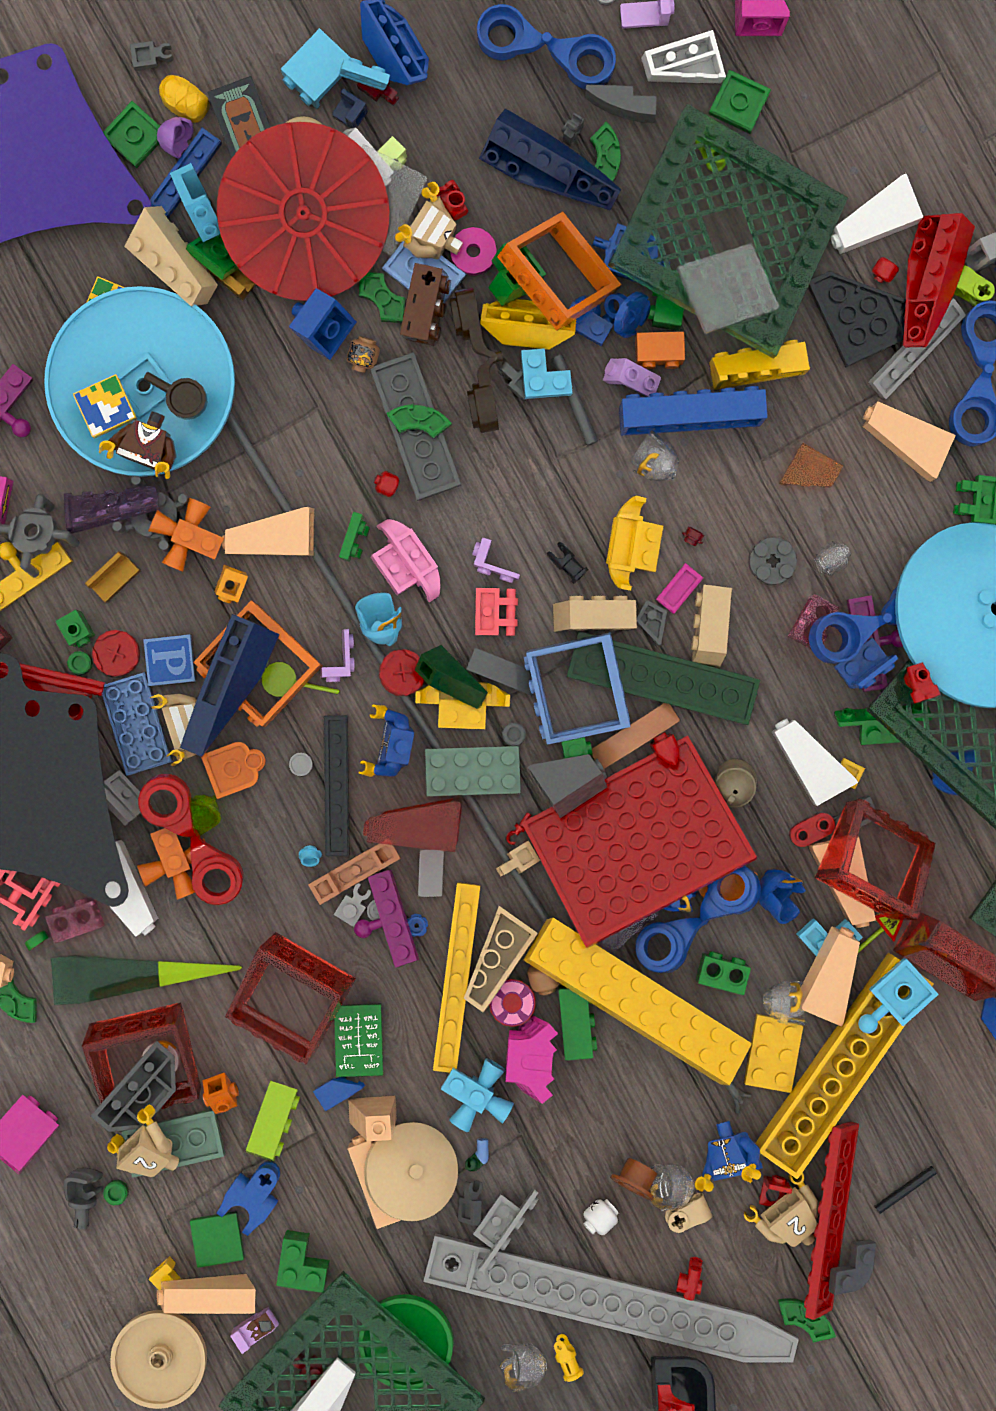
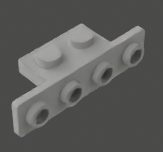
M535 1189L531 1190L520 1208L500 1194L480 1222V1225L473 1232V1235L491 1248L478 1267L480 1272L483 1273L486 1269L488 1271L491 1270L497 1261L495 1255L499 1249L503 1251L509 1244L511 1238L508 1236L513 1229L517 1231L525 1220L522 1216L526 1210L529 1209L531 1211L538 1202L539 1198L536 1196L539 1192Z

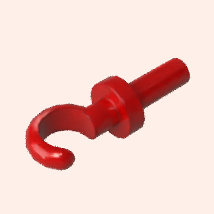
M527 812L521 822L514 825L516 829L507 834L506 840L509 844L514 845L516 843L510 841V837L513 834L519 835L521 831H525L522 822L532 816L530 813Z

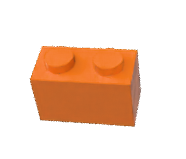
M684 332L637 333L635 337L636 364L645 369H655L656 366L665 365L666 369L679 368V365H683L685 361Z

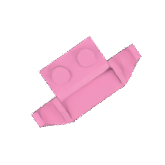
M387 519L377 525L378 530L383 531L387 536L388 545L374 553L371 559L395 594L398 596L411 586L417 584L418 587L421 586L429 603L439 597L440 576L437 569L438 566L412 528L409 529L404 524L391 519Z

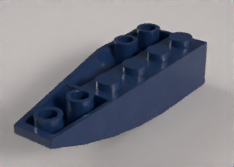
M506 108L497 118L479 157L480 160L520 183L607 210H611L622 190L605 174L567 145Z
M234 614L231 615L197 698L180 748L203 757L262 678L280 634Z

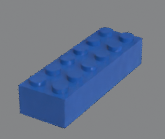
M758 386L745 387L744 391H735V388L721 389V392L711 393L710 389L698 390L697 394L677 391L671 396H664V393L649 394L650 397L641 398L639 394L626 395V399H622L619 406L621 436L759 427L767 419L766 389L759 390Z

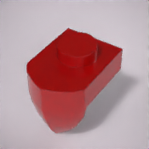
M663 732L654 737V742L649 744L652 751L664 762L677 765L679 746L674 735Z

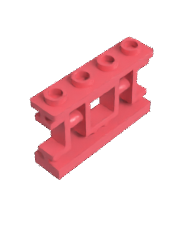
M0 869V879L5 872L9 875L4 883L14 888L9 898L0 893V903L18 913L13 920V924L19 925L20 929L25 931L28 925L33 927L40 916L37 914L40 906L46 907L53 895L50 894L53 886L58 888L61 883L41 877L35 888L31 890L13 879L16 871ZM38 891L42 893L26 919L22 916L27 908L17 903L21 895L24 894L34 899Z

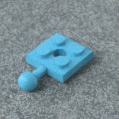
M904 957L869 988L882 1005L872 1014L861 1016L858 1026L864 1033H873L878 1027V1021L888 1012L904 1026L939 994ZM903 985L908 986L910 989V993L906 998L898 996V989Z

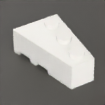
M713 30L645 51L641 58L647 80L651 82L721 84L726 78Z

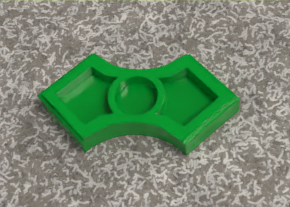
M368 272L360 280L359 297L366 298L377 306L380 311L381 322L402 323L406 298L397 296L388 289L385 284L384 273Z

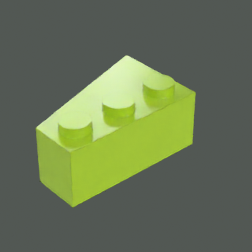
M270 1081L246 1148L248 1154L275 1162L276 1156L280 1157L284 1143L281 1142L283 1134H288L292 1119H289L291 1110L297 1109L300 1096H297V1089Z

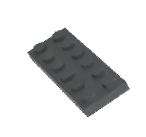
M414 352L378 364L370 369L386 413L397 407L411 404L434 409ZM388 418L417 501L461 486L443 432L434 439L426 432L420 430H408L400 434Z

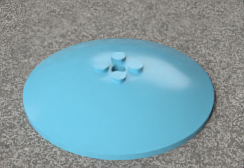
M142 286L125 287L103 293L76 310L63 324L51 345L44 379L45 395L51 417L65 441L83 458L104 470L127 476L142 477L155 475L154 469L120 457L116 454V450H114L111 459L107 458L108 450H104L99 454L100 443L105 440L108 441L127 424L94 439L73 396V393L115 374L118 375L136 414V420L147 424L151 411L165 416L161 429L171 435L177 456L170 472L187 465L206 451L216 440L229 417L235 393V371L229 347L211 318L197 305L191 307L176 293ZM147 372L152 373L169 384L180 378H190L196 380L204 387L208 403L205 411L200 416L184 420L178 418L169 410L166 404V392L150 384L149 390L141 392L138 385Z
M977 522L949 527L926 540L913 553L900 576L895 599V615L899 636L913 665L924 663L926 669L930 672L933 684H937L940 692L967 705L996 708V615L991 611V605H996V525Z

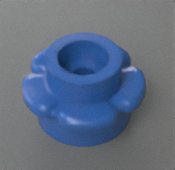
M413 914L411 918L407 919L412 937H420L427 932L428 921L425 917H421L420 914ZM416 923L419 924L418 928L414 926Z

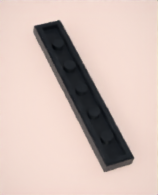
M348 715L324 716L325 856H350Z

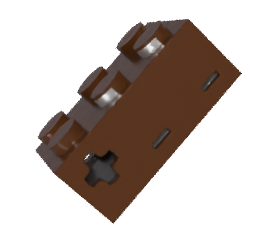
M419 263L414 264L400 335L408 341L434 346L435 341H439L441 327H438L440 317H444L446 311V304L443 303L445 294H449L451 288V280H448L449 276L442 268Z

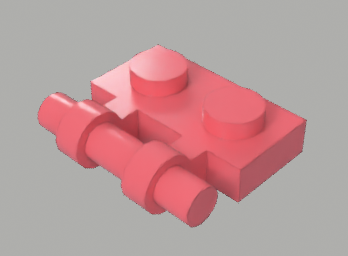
M476 588L475 635L499 636V626L506 627V636H515V627H518V619H515L516 606H518L516 589H506V598H499V588ZM499 605L506 606V619H499Z

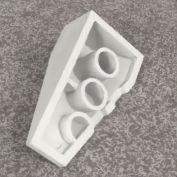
M337 1357L291 1411H341L356 1372Z

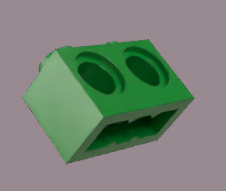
M709 951V954L702 953L695 980L698 984L744 995L751 967L745 964L746 960L732 957V960L724 959L721 953ZM711 963L718 965V970L715 974H708L706 971L707 966ZM734 969H739L741 971L740 977L737 980H730V972Z

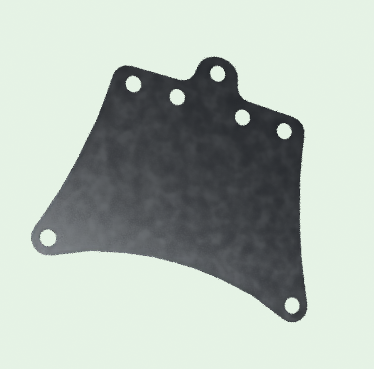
M0 653V662L7 664L9 670L6 677L0 678V869L39 876L73 887L107 906H119L127 899L129 889L115 843L107 806L100 762L96 705L91 698L84 695L29 689L23 682L22 671L18 661L9 654ZM30 700L38 702L40 706V711L35 717H31L25 712V705ZM72 704L82 706L83 716L81 719L73 720L70 718L68 710ZM114 881L119 884L121 891L118 897L110 898L106 894L105 887L107 883Z

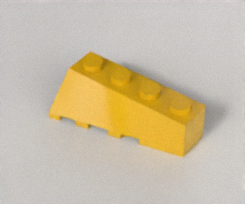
M790 340L784 342L783 346L775 347L774 344H767L761 346V349L754 351L751 348H743L738 350L736 354L729 355L728 352L715 354V357L709 362L714 390L805 375L810 370L805 342L798 343V340Z

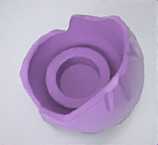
M174 117L166 120L158 128L157 140L166 153L178 159L181 157V154L189 146L187 140L191 139L193 135L192 121L182 117Z

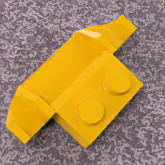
M634 496L621 507L617 516L613 518L606 560L614 584L620 589L630 591L632 588L629 584L630 572H634L635 569L656 572L663 531L662 525L643 521L640 511L643 504L646 503V498Z
M478 682L488 693L481 708L476 709L428 685L416 691L415 703L439 704L438 728L485 729L486 706L510 707V695L490 683Z

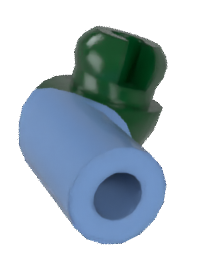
M488 1138L477 1139V1151L465 1161V1168L468 1171H477L488 1162Z

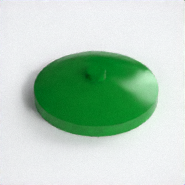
M401 1294L385 1298L371 1308L362 1323L358 1345L364 1365L377 1380L393 1388L413 1390L433 1383L445 1372L452 1357L454 1337L450 1322L439 1307L425 1298Z

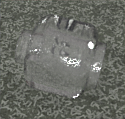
M831 541L817 550L814 561L822 574L827 573L830 576H834L849 566L851 552L846 544L841 545L837 541Z

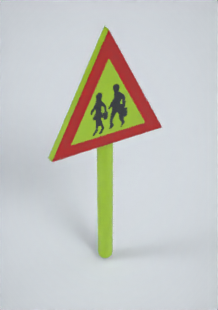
M909 906L875 915L876 921L881 927L859 946L858 953L883 931L894 942Z

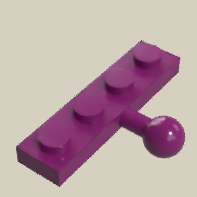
M12 364L0 379V421L3 420L12 427V432L17 437L23 438L31 432L30 423L25 419H16L8 411L32 383L33 378Z
M872 595L847 600L849 614L875 616ZM876 629L867 639L873 638L880 648L881 646L891 644L895 647H903L898 629L894 630L891 635L879 637L878 629ZM882 673L874 677L876 682L866 689L862 688L863 692L888 688L886 674Z
M392 870L368 877L380 918L370 922L365 919L357 921L354 925L355 934L359 938H367L373 930L383 927L395 968L418 961L419 957Z

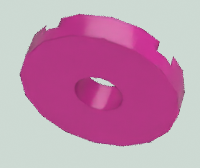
M475 227L463 229L456 234L454 238L462 241L463 246L458 255L450 252L452 263L465 274L472 276L484 274L493 265L491 260L497 253L492 236L485 230ZM471 246H476L479 248L480 253L477 257H470L467 254V249Z

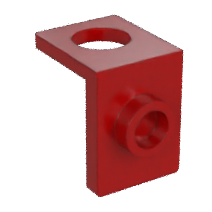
M772 1175V1177L764 1176L759 1204L771 1207L785 1193L792 1194V1187L786 1178ZM769 1189L779 1191V1197L775 1201H769L766 1198V1192Z

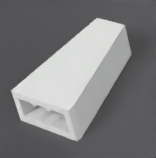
M907 174L901 175L834 228L831 233V242L833 247L838 249L839 254L917 225L922 220L923 215Z
M784 719L775 725V730L771 731L813 805L818 806L858 783L856 778L795 720L788 721V719Z
M118 840L115 843L128 883L129 892L123 904L116 907L110 906V908L135 936L141 933L146 936L156 927L153 923L159 918L124 842ZM114 881L107 883L105 887L106 894L110 898L119 896L121 891L119 884Z

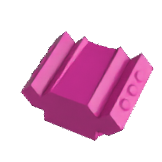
M532 1016L526 1023L519 1025L518 1030H509L505 1082L515 1083L523 1093L543 1104L553 1096L546 1086L554 1080L552 1077L553 1053L557 1049L551 1044L550 1040L558 1033L548 1022Z

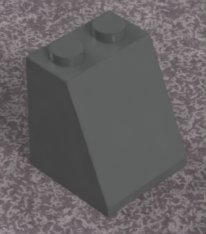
M589 754L532 764L528 767L535 782L560 818L607 788L605 782L607 776L603 766L598 759L593 761Z

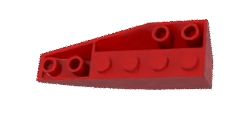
M963 213L923 216L918 224L908 258L903 346L905 348L927 347L955 293L975 226Z

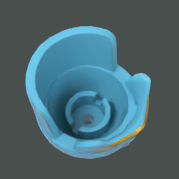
M375 593L359 600L355 610L363 635L374 643L386 644L388 646L393 645L397 641L398 633L402 628L401 607L398 608L397 612L395 611L392 597L389 593Z

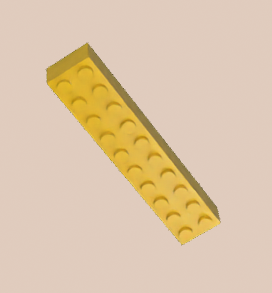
M555 918L545 921L523 959L528 964L720 1085L731 1084L752 1045L751 1042L596 944L586 948L579 933Z
M890 953L885 956L846 1012L843 1025H837L755 1143L760 1148V1153L796 1179L800 1177L832 1131V1128L837 1124L904 1028L890 1012L878 1021V1027L873 1033H864L858 1026L861 1016L872 1014L882 1005L869 988L901 961ZM925 978V980H926L931 986L934 985V983H932V982L929 981L927 978ZM906 985L898 989V996L900 998H906L910 993V989Z

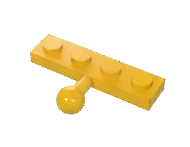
M11 542L0 544V557L3 560H8L15 569L12 574L0 581V611L73 562L60 542L52 545L48 553L39 554L31 560L30 564L39 570V575L35 578L21 569V561L16 556L17 549Z

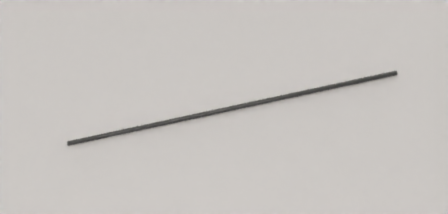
M230 411L227 423L284 513L293 511L235 416ZM314 544L313 560L379 665H381L382 660L385 658L384 653L377 643L372 642L363 635L355 607ZM400 696L432 749H443L411 696ZM462 795L503 862L509 861L508 850L474 796ZM516 868L513 869L510 873L544 925L545 921L550 919L523 874L518 873Z

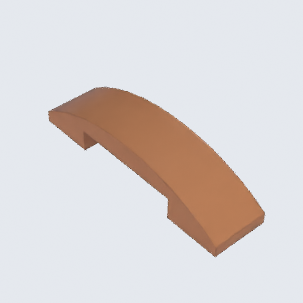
M663 703L633 722L631 727L622 729L593 747V755L591 756L594 760L598 759L603 768H606L679 722L680 719L670 704Z
M390 838L308 885L321 905L377 871L396 862L401 857Z

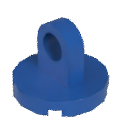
M636 291L628 297L621 293H616L606 298L604 303L607 315L614 319V331L619 336L629 338L637 333L635 329L638 325L642 326L645 323L651 306L650 301L647 300L649 297L644 293ZM614 300H617L619 303L618 311L614 308Z

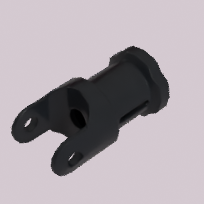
M558 542L557 545L564 553V558H557L550 551L547 552V556L559 570L563 569L574 584L589 569L587 567L583 568L574 558L575 555L562 542Z

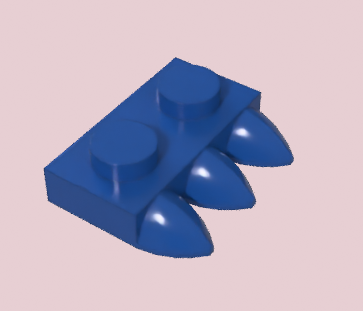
M586 295L573 301L569 309L586 299ZM599 304L576 319L575 332L602 347L614 325V319L607 315V313L600 317L601 306Z

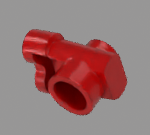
M450 180L444 186L439 187V193L436 196H440L451 217L456 221L467 215L468 209L465 205V196L460 192L456 182Z
M923 662L906 668L907 673L904 676V681L909 688H912L913 692L910 694L914 704L941 695L937 684H933L930 672L926 669Z
M698 1257L690 1258L688 1274L680 1272L676 1292L684 1293V1298L690 1301L694 1300L695 1294L700 1295L703 1280H700L703 1261Z

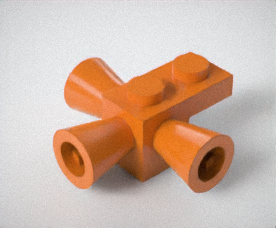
M189 498L185 519H179L178 523L159 510L156 511L148 531L172 536L170 541L174 543L161 563L183 572L188 549L215 560L224 538L198 527L211 508L210 506Z
M166 828L151 833L150 835L160 861L137 865L145 887L166 874L168 878L173 877L177 900L195 893L192 887V879L186 872L190 869L189 864H192L190 847L183 851L177 834Z

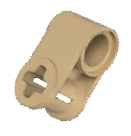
M703 1193L693 1194L685 1200L670 1206L672 1209L665 1211V1220L669 1228L676 1233L684 1232L689 1228L705 1223L713 1217ZM678 1215L680 1221L675 1222L674 1217Z

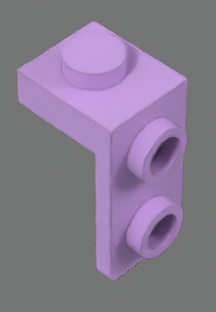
M674 0L621 4L622 28L668 25L670 15L674 14Z
M626 358L610 359L605 368L603 381L608 384H623L646 397H650L649 394L656 393L661 380L660 376Z
M482 538L481 543L476 542L472 555L476 556L474 567L478 568L477 572L488 576L491 575V572L500 575V580L513 583V580H519L520 574L485 563L492 540Z
M349 629L342 630L343 667L320 668V678H326V682H340V677H350V672H354V658H350V648H353L354 640L353 634H349Z

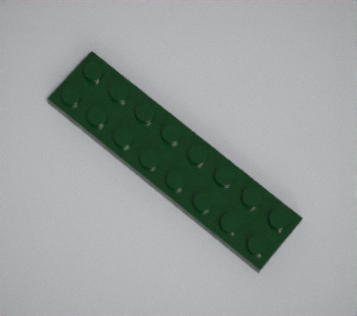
M579 631V632H578V635H577V639L586 638V637L595 636V635H591V634H587V633H584V632H580V631ZM612 640L625 693L749 725L760 679ZM602 642L574 648L566 677L612 689Z

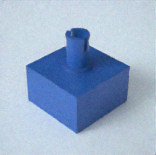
M316 288L304 305L298 302L293 306L292 315L295 318L289 328L312 350L331 360L357 321L336 299Z

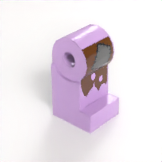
M267 1307L234 1327L230 1337L243 1354L254 1343L271 1333L279 1325V1322L270 1308Z

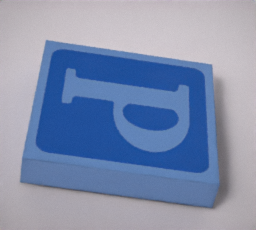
M192 635L143 639L148 686L196 681Z

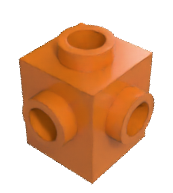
M225 1072L202 1080L204 1103L207 1107L210 1106L215 1114L226 1112L238 1106L236 1096H239L238 1087L235 1082L232 1083Z

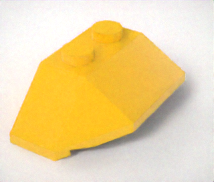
M515 299L503 306L498 301L491 304H483L480 324L501 344L549 350L575 335L576 319L556 331L533 301Z

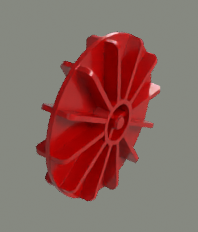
M288 122L267 128L253 136L239 148L222 176L217 197V219L225 248L236 266L247 278L274 295L293 300L307 301L316 288L331 297L342 293L358 283L373 267L384 247L388 233L389 200L384 181L377 166L360 145L334 128L312 122Z

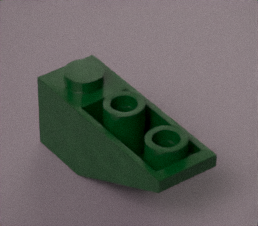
M442 645L421 654L415 671L431 687L476 709L481 708L488 692Z

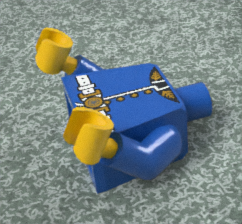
M373 704L372 707L376 708V714H370V717L385 719L386 721L377 764L361 761L360 764L365 765V770L363 772L359 771V774L369 777L374 775L393 777L399 773L402 767L407 766L409 763L414 731L409 726V719L406 715L390 709L387 710L385 705Z
M730 1121L716 1124L720 1138L708 1142L707 1158L702 1173L704 1177L701 1176L696 1179L695 1188L701 1192L703 1190L710 1192L714 1188L713 1182L710 1181L711 1179L716 1181L739 1175L749 1183L753 1181L752 1178L758 1180L761 1177L759 1169L763 1168L759 1159L760 1148L752 1141L747 1132L733 1134Z

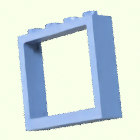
M611 632L531 649L526 652L527 656L524 657L526 671L530 670L532 677L529 680L531 694H536L537 702L534 703L536 716H541L542 725L539 726L542 739H546L547 745L631 727ZM602 642L619 719L554 733L537 656Z

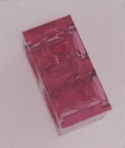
M816 594L809 597L788 637L811 649L809 639L805 637L804 631L807 627L811 628L818 619L816 609L818 607L824 608L826 615L837 612L839 607ZM827 626L822 633L823 644L827 639L828 635H826L825 632L827 631L829 626Z
M86 897L73 902L74 907L66 909L65 905L51 909L52 914L45 918L54 944L105 926L96 900L88 901ZM83 909L90 913L89 921L82 919L81 911ZM60 917H64L67 920L68 926L66 929L60 927Z

